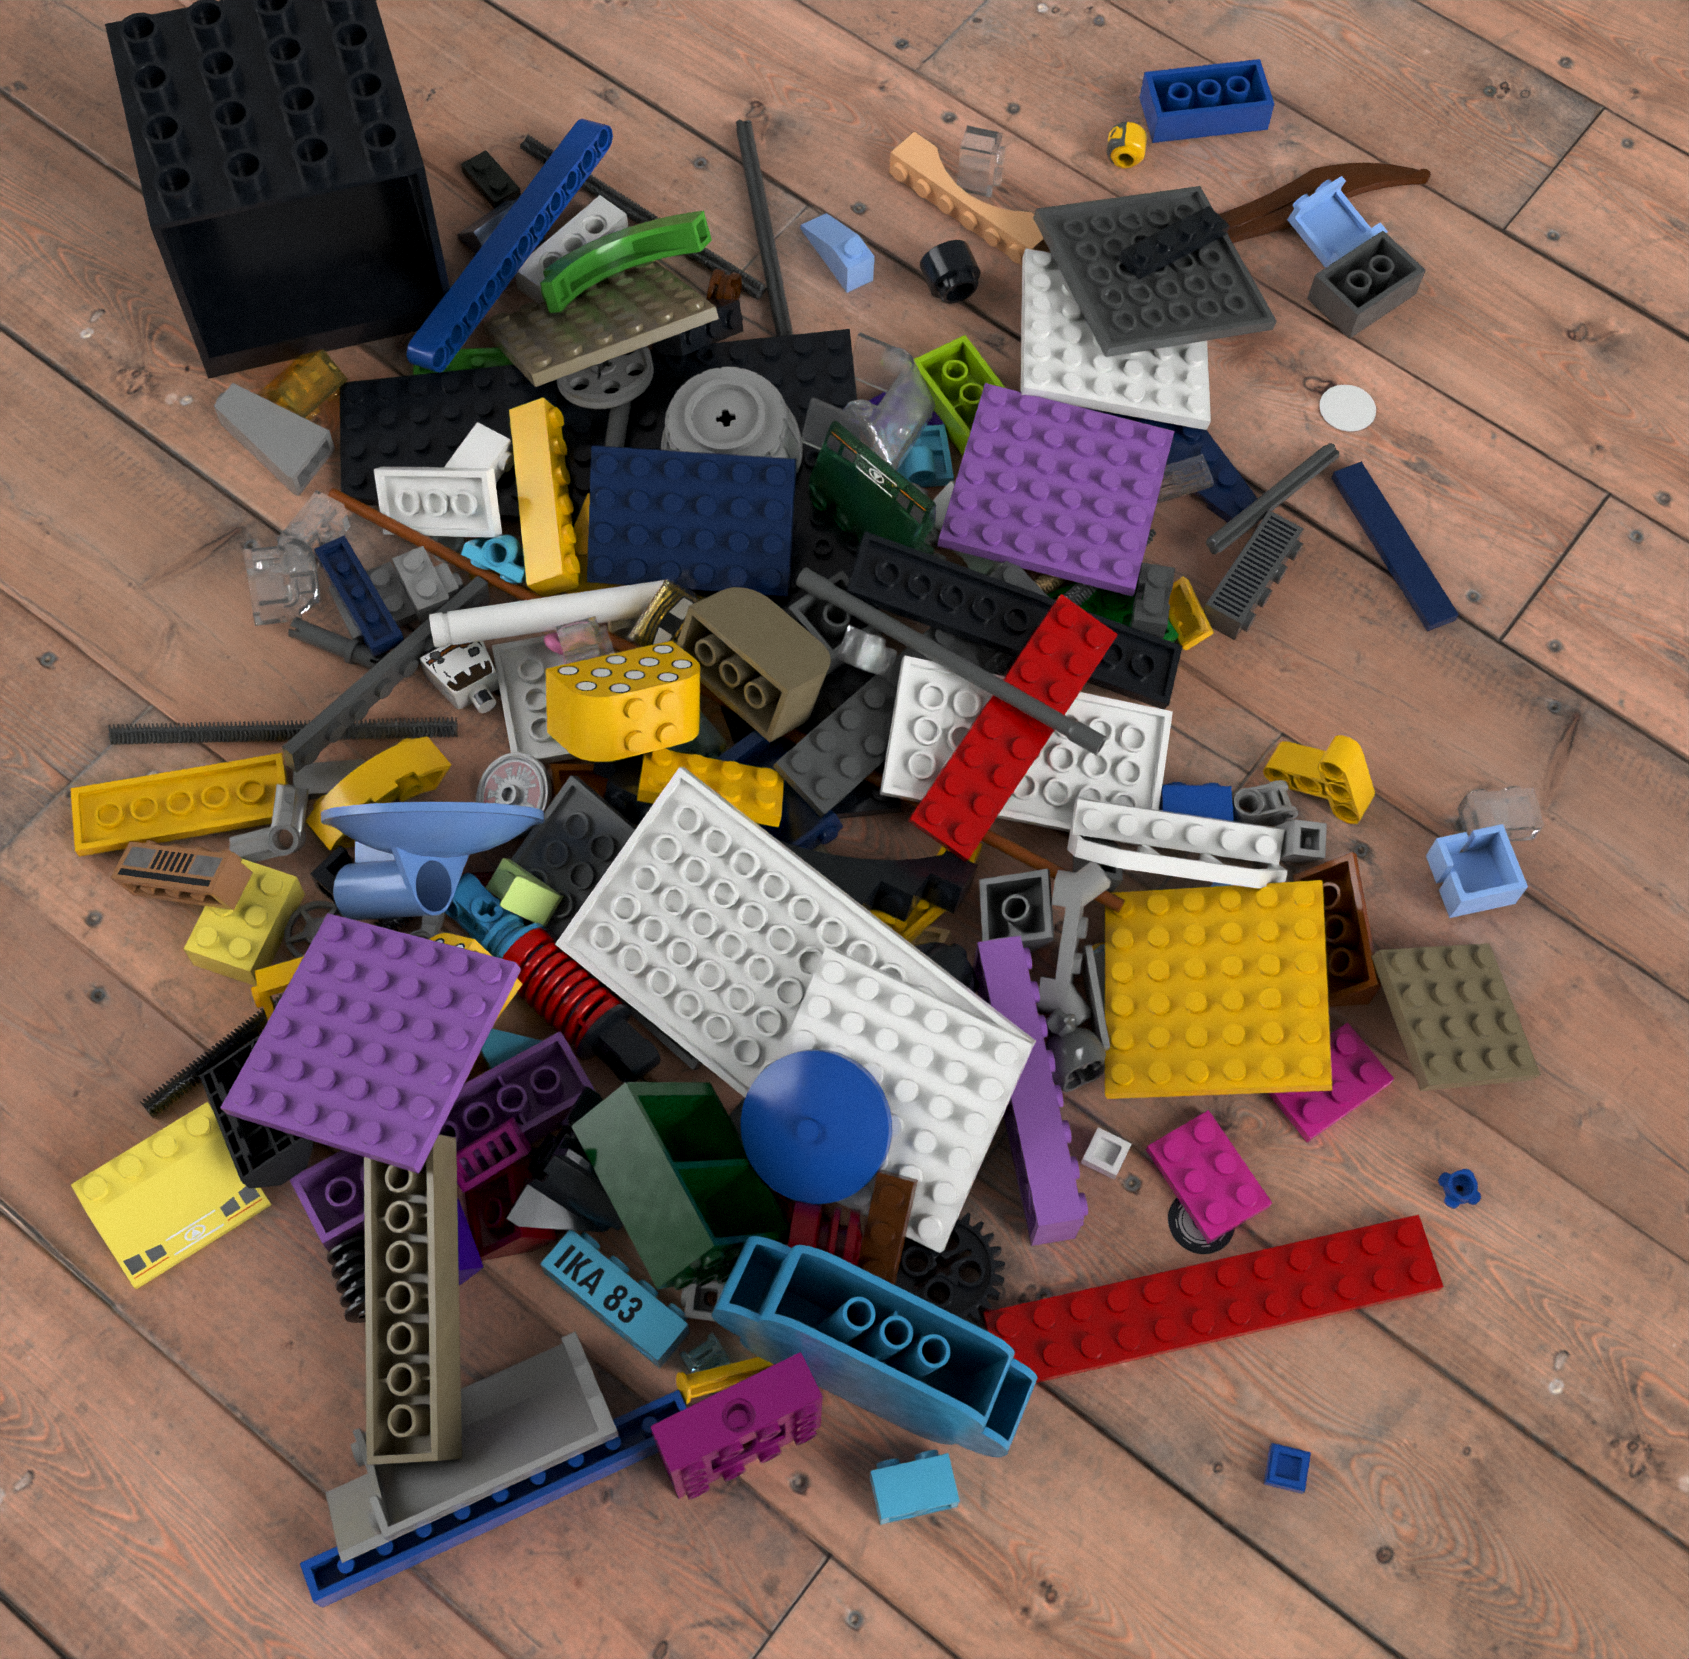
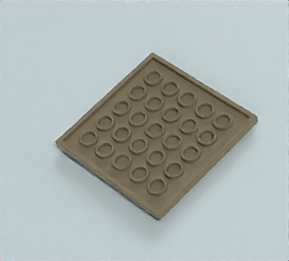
M651 261L635 266V269L616 273L592 285L580 293L561 312L549 313L546 301L539 304L531 302L522 305L519 308L520 311L511 314L500 313L490 318L491 321L484 323L483 326L487 337L537 387L715 321L719 317L716 306L659 263Z

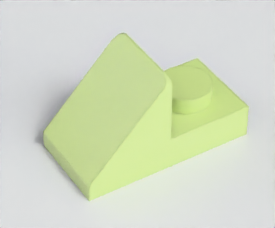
M507 858L502 859L486 886L488 891L502 900L500 902L501 907L533 923H540L544 927H546L564 897Z

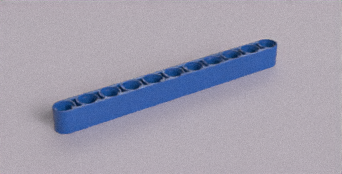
M579 119L411 339L407 348V359L410 364L435 372H442L446 369L607 153L613 140V132L610 126L586 119Z

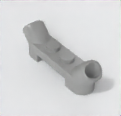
M1091 861L1077 872L1057 871L1051 905L1066 908L1056 977H1041L1039 986L1040 1002L1037 1003L1038 1013L1052 1014L1055 1009L1060 1008L1065 1014H1074L1076 1028L1088 1020L1092 1013L1091 1008L1073 985L1074 974H1081L1083 953H1078L1080 938H1086L1088 929V917H1083L1084 906L1110 888L1111 880L1100 865Z

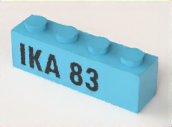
M569 1230L540 1263L543 1273L660 1369L690 1333L689 1325L685 1322L688 1317H684L685 1313L673 1303L665 1306L656 1298L659 1293L648 1282L641 1279L637 1283L627 1275L629 1268L617 1257L612 1255L608 1259L598 1251L600 1248L599 1243L589 1234L582 1232L579 1236L575 1231Z

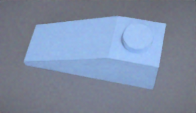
M827 213L800 225L804 235L846 292H850L873 281L875 256L857 233Z

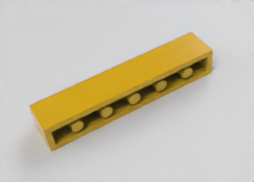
M543 397L509 409L526 583L529 588L540 596L549 597L579 587L578 573L580 572V564L575 555L574 543L577 542V536L572 526L571 518L574 508L568 491L570 475L565 464L567 447L562 436L564 419L561 411Z

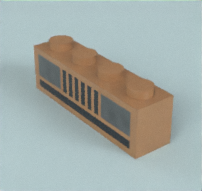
M147 840L146 843L129 842L110 879L133 896L234 910L253 872L241 863L242 858L229 850H222L219 853L199 846L196 849H187L175 843H172L171 846H163L155 841Z

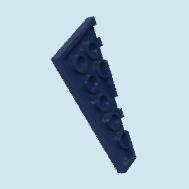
M1089 409L1174 431L1164 474L1199 464L1202 465L1195 467L1198 468L1195 471H1192L1194 468L1164 475V477L1182 478L1205 471L1204 473L1176 481L1183 485L1181 486L1182 490L1196 487L1198 481L1210 484L1211 486L1191 491L1187 494H1195L1207 503V508L1225 522L1228 523L1258 499L1207 430Z

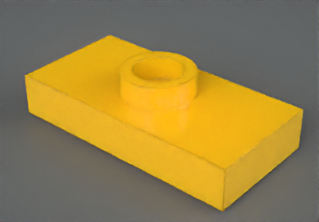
M1183 576L1173 582L1168 605H1170L1168 620L1178 633L1177 640L1179 644L1182 645L1184 650H1188L1214 634L1189 580Z

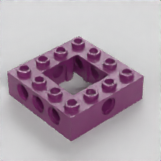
M799 1352L650 1426L659 1457L678 1499L687 1495L688 1500L699 1497L710 1490L709 1483L723 1477L725 1482L732 1480L746 1471L745 1465L759 1459L760 1463L774 1459L782 1453L780 1448L792 1441L797 1446L817 1436L815 1430L821 1427L823 1396L802 1353ZM753 1440L751 1446L744 1450L742 1445Z

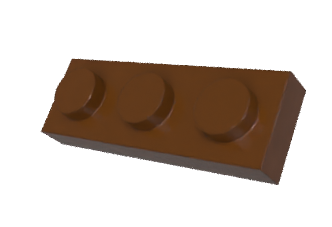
M880 1170L876 1177L858 1267L895 1285L918 1180Z

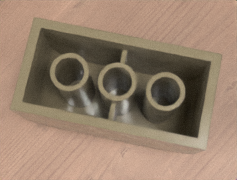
M741 587L724 589L690 605L677 642L679 647L699 662L700 682L769 742L808 721L831 663L827 648L809 631L765 595Z

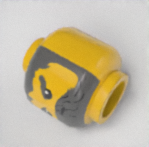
M1121 122L1114 125L1108 135L1106 150L1108 159L1116 166L1125 169L1139 164L1144 159L1147 135L1145 130L1134 122Z

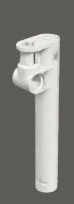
M667 579L447 611L445 614L442 612L429 614L434 647L437 648L448 646V644L458 645L607 623L608 631L631 642L639 634L646 632L652 616L658 607L671 595ZM672 597L661 606L651 621L649 629L653 628L663 609L672 601ZM671 604L665 609V611L655 624L654 628H657L662 618L664 617L666 612L673 606V604Z

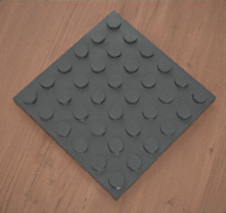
M1201 186L1037 208L1035 210L1033 219L1105 357L1273 330L1277 320L1227 233L1140 280L1118 260L1123 249L1208 206L1212 208Z

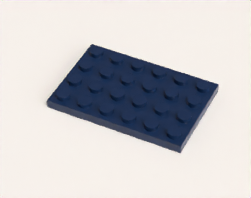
M600 445L591 446L587 582L632 585L668 579L670 588L720 592L727 588L741 587L757 591L763 595L788 596L790 588L796 458Z

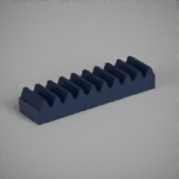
M345 535L315 548L314 551L321 568H323L332 587L335 589L338 597H340L355 627L358 628L372 656L376 657L398 646L404 640L403 634Z

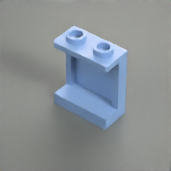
M1342 176L1333 182L1330 179L1326 180L1311 196L1304 194L1292 205L1294 210L1287 219L1325 268L1381 231H1384L1386 234L1388 232L1381 222L1372 228L1367 224L1341 191V187L1346 182Z

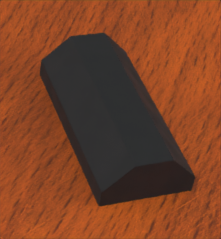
M260 1035L200 1075L240 1181L248 1188L280 1186L307 1168L314 1146L312 1140L228 1115L220 1108Z

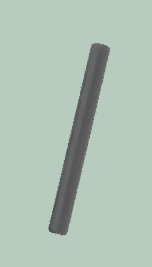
M1329 443L1320 448L1206 540V546L1210 549V552L1212 554L1222 552L1262 520L1269 510L1273 511L1339 457V451L1335 445Z

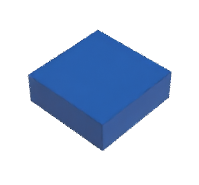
M1272 1443L1269 1446L1264 1485L1303 1494L1306 1489L1311 1452Z

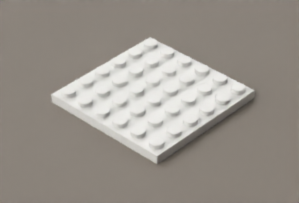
M1027 248L1024 251L1022 257L1021 395L1038 396L1078 407L1207 430L1211 422L1207 341L1105 357L1052 253Z
M828 946L823 951L778 1059L802 1050H830L852 1058L874 1076L885 1093L892 1117L891 1145L880 1170L918 1180L906 1237L941 1253L944 1251L1035 1042ZM877 1175L855 1194L836 1202L850 1209L861 1210L860 1214L868 1217Z

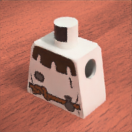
M483 641L458 645L448 644V646L439 647L419 658L426 678L456 709H463L473 703L479 713H486L496 705V700L491 693L499 688L498 677Z

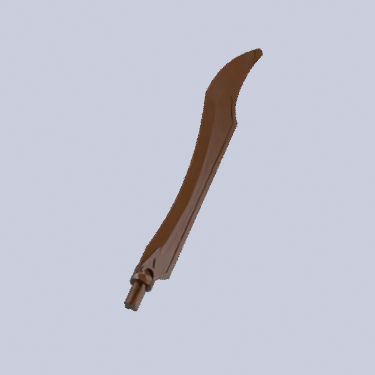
M1345 163L1324 166L1308 171L1272 193L1218 215L1230 225L1227 234L1232 243L1292 227L1287 219L1294 210L1292 206L1294 202L1304 194L1309 196L1314 194L1315 190L1328 179L1333 182L1342 176L1346 182L1341 187V191L1348 199L1362 193L1387 187L1426 184L1431 172L1428 169L1418 170L1382 163Z

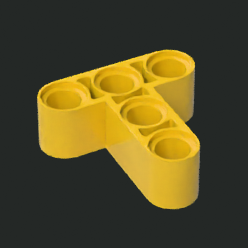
M1344 735L1335 736L1326 751L1282 741L1278 744L1263 769L1265 778L1270 782L1284 780L1289 786L1288 789L1328 799L1333 814L1348 824H1358L1375 796V790L1361 746L1352 738Z

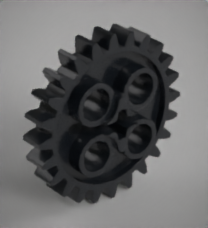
M967 1213L962 1220L957 1219L950 1237L958 1245L952 1251L944 1250L939 1253L905 1236L895 1286L964 1320L969 1317L974 1323H979L980 1315L978 1309L983 1312H990L992 1309L987 1298L991 1300L999 1299L1000 1293L992 1286H1003L1004 1277L995 1273L1004 1270L1005 1262L994 1260V1258L1001 1254L1002 1249L1000 1246H989L994 1239V1234L988 1233L982 1236L981 1232L984 1223L981 1221L972 1227L969 1225L970 1213ZM969 1250L971 1252L970 1256L964 1257L950 1266L948 1276L943 1272L934 1276L937 1264L945 1268L964 1251ZM913 1257H918L926 1263L927 1267L923 1271L913 1272L907 1268L906 1262ZM964 1268H972L978 1272L980 1278L973 1283H968L960 1277L959 1272ZM934 1276L921 1289L917 1290L914 1288L915 1284ZM933 1289H942L947 1293L949 1299L942 1304H936L928 1298L927 1294Z

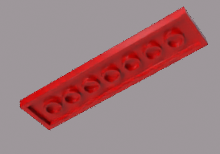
M1061 594L1002 680L1065 715L1118 634ZM992 695L907 821L963 861H968L1054 732V729Z

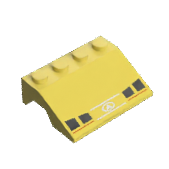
M208 1102L71 1184L87 1215L135 1289L140 1288L272 1205L261 1187L248 1188L240 1181L213 1109Z

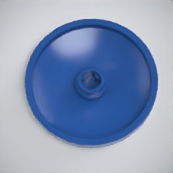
M802 1050L776 1060L765 1068L752 1083L742 1108L741 1136L744 1150L753 1169L773 1190L795 1201L810 1204H827L840 1201L855 1194L865 1187L880 1171L891 1145L892 1117L889 1103L880 1084L860 1063L846 1055L830 1050Z

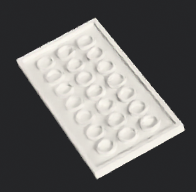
M904 656L901 662L880 795L920 802L992 694L934 661ZM993 674V675H995L996 677H998V678H1000V679H1003V678L1005 677V676ZM1080 692L1065 715L1105 735L1107 739L1097 755H1094L1054 730L997 818L1070 832L1076 798L1159 810L1173 711ZM1121 842V843H1126V844H1131V845H1136V846H1138V844H1135V843Z

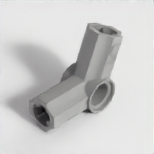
M277 784L271 827L229 837L230 851L236 853L242 859L254 863L299 851L306 841L304 826L309 788L291 784ZM283 829L288 830L293 836V844L290 848L284 847L279 840L280 832Z

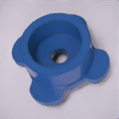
M1462 1169L1452 1174L1444 1172L1439 1176L1438 1183L1443 1187L1446 1195L1444 1203L1449 1208L1455 1209L1459 1204L1464 1203L1476 1205L1480 1201L1481 1194L1477 1191V1181L1474 1173L1469 1169ZM1456 1186H1461L1462 1192L1457 1191Z

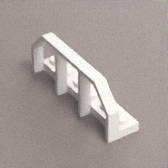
M1082 798L1075 799L1067 850L1074 857L1116 868L1258 889L1266 887L1267 883L1286 882L1288 871L1279 865L1285 830L1282 828ZM1081 836L1138 844L1137 851L1123 850L1087 841ZM1150 846L1200 853L1199 861L1160 855ZM1211 855L1268 863L1267 869H1252L1225 865Z

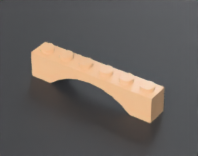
M913 132L891 151L889 173L897 181L903 182L920 197L926 198L943 213L949 214L959 221L967 230L973 231L990 246L1002 251L1013 262L1022 265V257L1026 248L1044 252L1049 251L1033 219L1034 214L1032 212L998 208L968 194L946 172L940 160L937 147L916 132Z

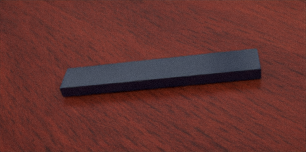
M1362 461L1334 471L1331 479L1427 632L1456 621L1459 616L1458 612Z

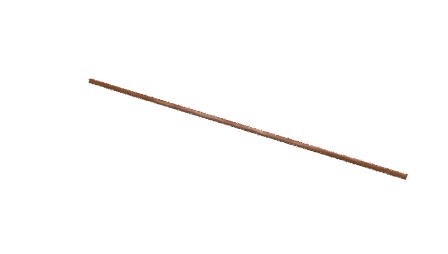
M332 488L327 495V499L418 547L424 546L427 552L475 577L480 576L490 585L521 601L543 598L519 584L504 581L500 578V574L491 569L484 570L475 567L470 563L471 559L335 488ZM596 624L573 627L619 652L640 648ZM700 682L701 695L733 711ZM795 728L781 737L797 744L807 734ZM875 770L865 781L881 789L883 774ZM901 799V800H903V801H905V802H907V803H909V804H911V805H913V806H915V807H917L918 804L920 803V802H915V801H910V800ZM988 830L981 840L1035 870L1049 869L1050 877L1054 880L1058 870L1068 871L991 830ZM1104 891L1094 899L1096 902L1118 913L1125 903L1124 899L1108 891Z

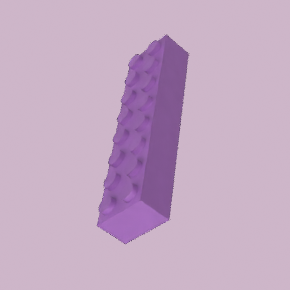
M1021 936L977 942L973 969L980 984L977 990L978 996L1036 1040L1003 1114L1031 1246L1075 1239L1080 1227L1083 1226L1084 1216L1088 1215V1206L1085 1194L1083 1192L1078 1193L1075 1179L1080 1178L1079 1165L1076 1156L1070 1157L1067 1143H1071L1072 1140L1068 1120L1062 1121L1059 1107H1063V1094L1060 1085H1054L1051 1072H1055L1056 1069L1055 1059L1052 1050H1046L1043 1037L1048 1036V1030L1044 1015L1039 1016L1036 1003L1040 1002L1038 984L1036 981L1031 982L1028 971V969H1032L1030 949L1028 947L1023 948Z
M560 1031L464 1083L439 1135L456 1137L457 1152L513 1117L528 1142L532 1144L560 1128L557 1124L567 1117L585 1086L590 1087L594 1091L595 1089ZM506 1132L502 1133L501 1136L511 1152L517 1150ZM493 1140L489 1141L487 1144L498 1161L501 1160L503 1157ZM479 1149L473 1151L484 1170L490 1167ZM341 1150L290 1179L310 1221L328 1252L344 1240L365 1235L363 1156ZM466 1157L461 1158L460 1162L470 1178L475 1176L476 1173Z

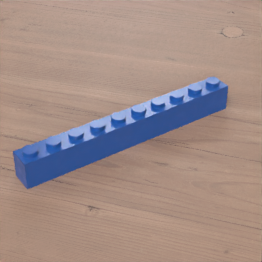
M679 1389L613 1419L619 1434L618 1437L342 1563L336 1546L301 1562L300 1566L313 1603L324 1608L658 1453L650 1426L687 1408Z

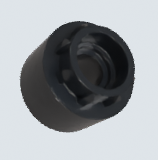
M951 240L941 243L929 250L920 261V269L931 294L936 298H941L945 303L961 302L969 298L978 287V279L981 272L966 241Z

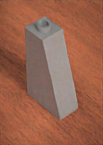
M234 383L225 392L221 393L216 400L214 408L221 425L283 485L297 496L302 493L335 451L329 430Z

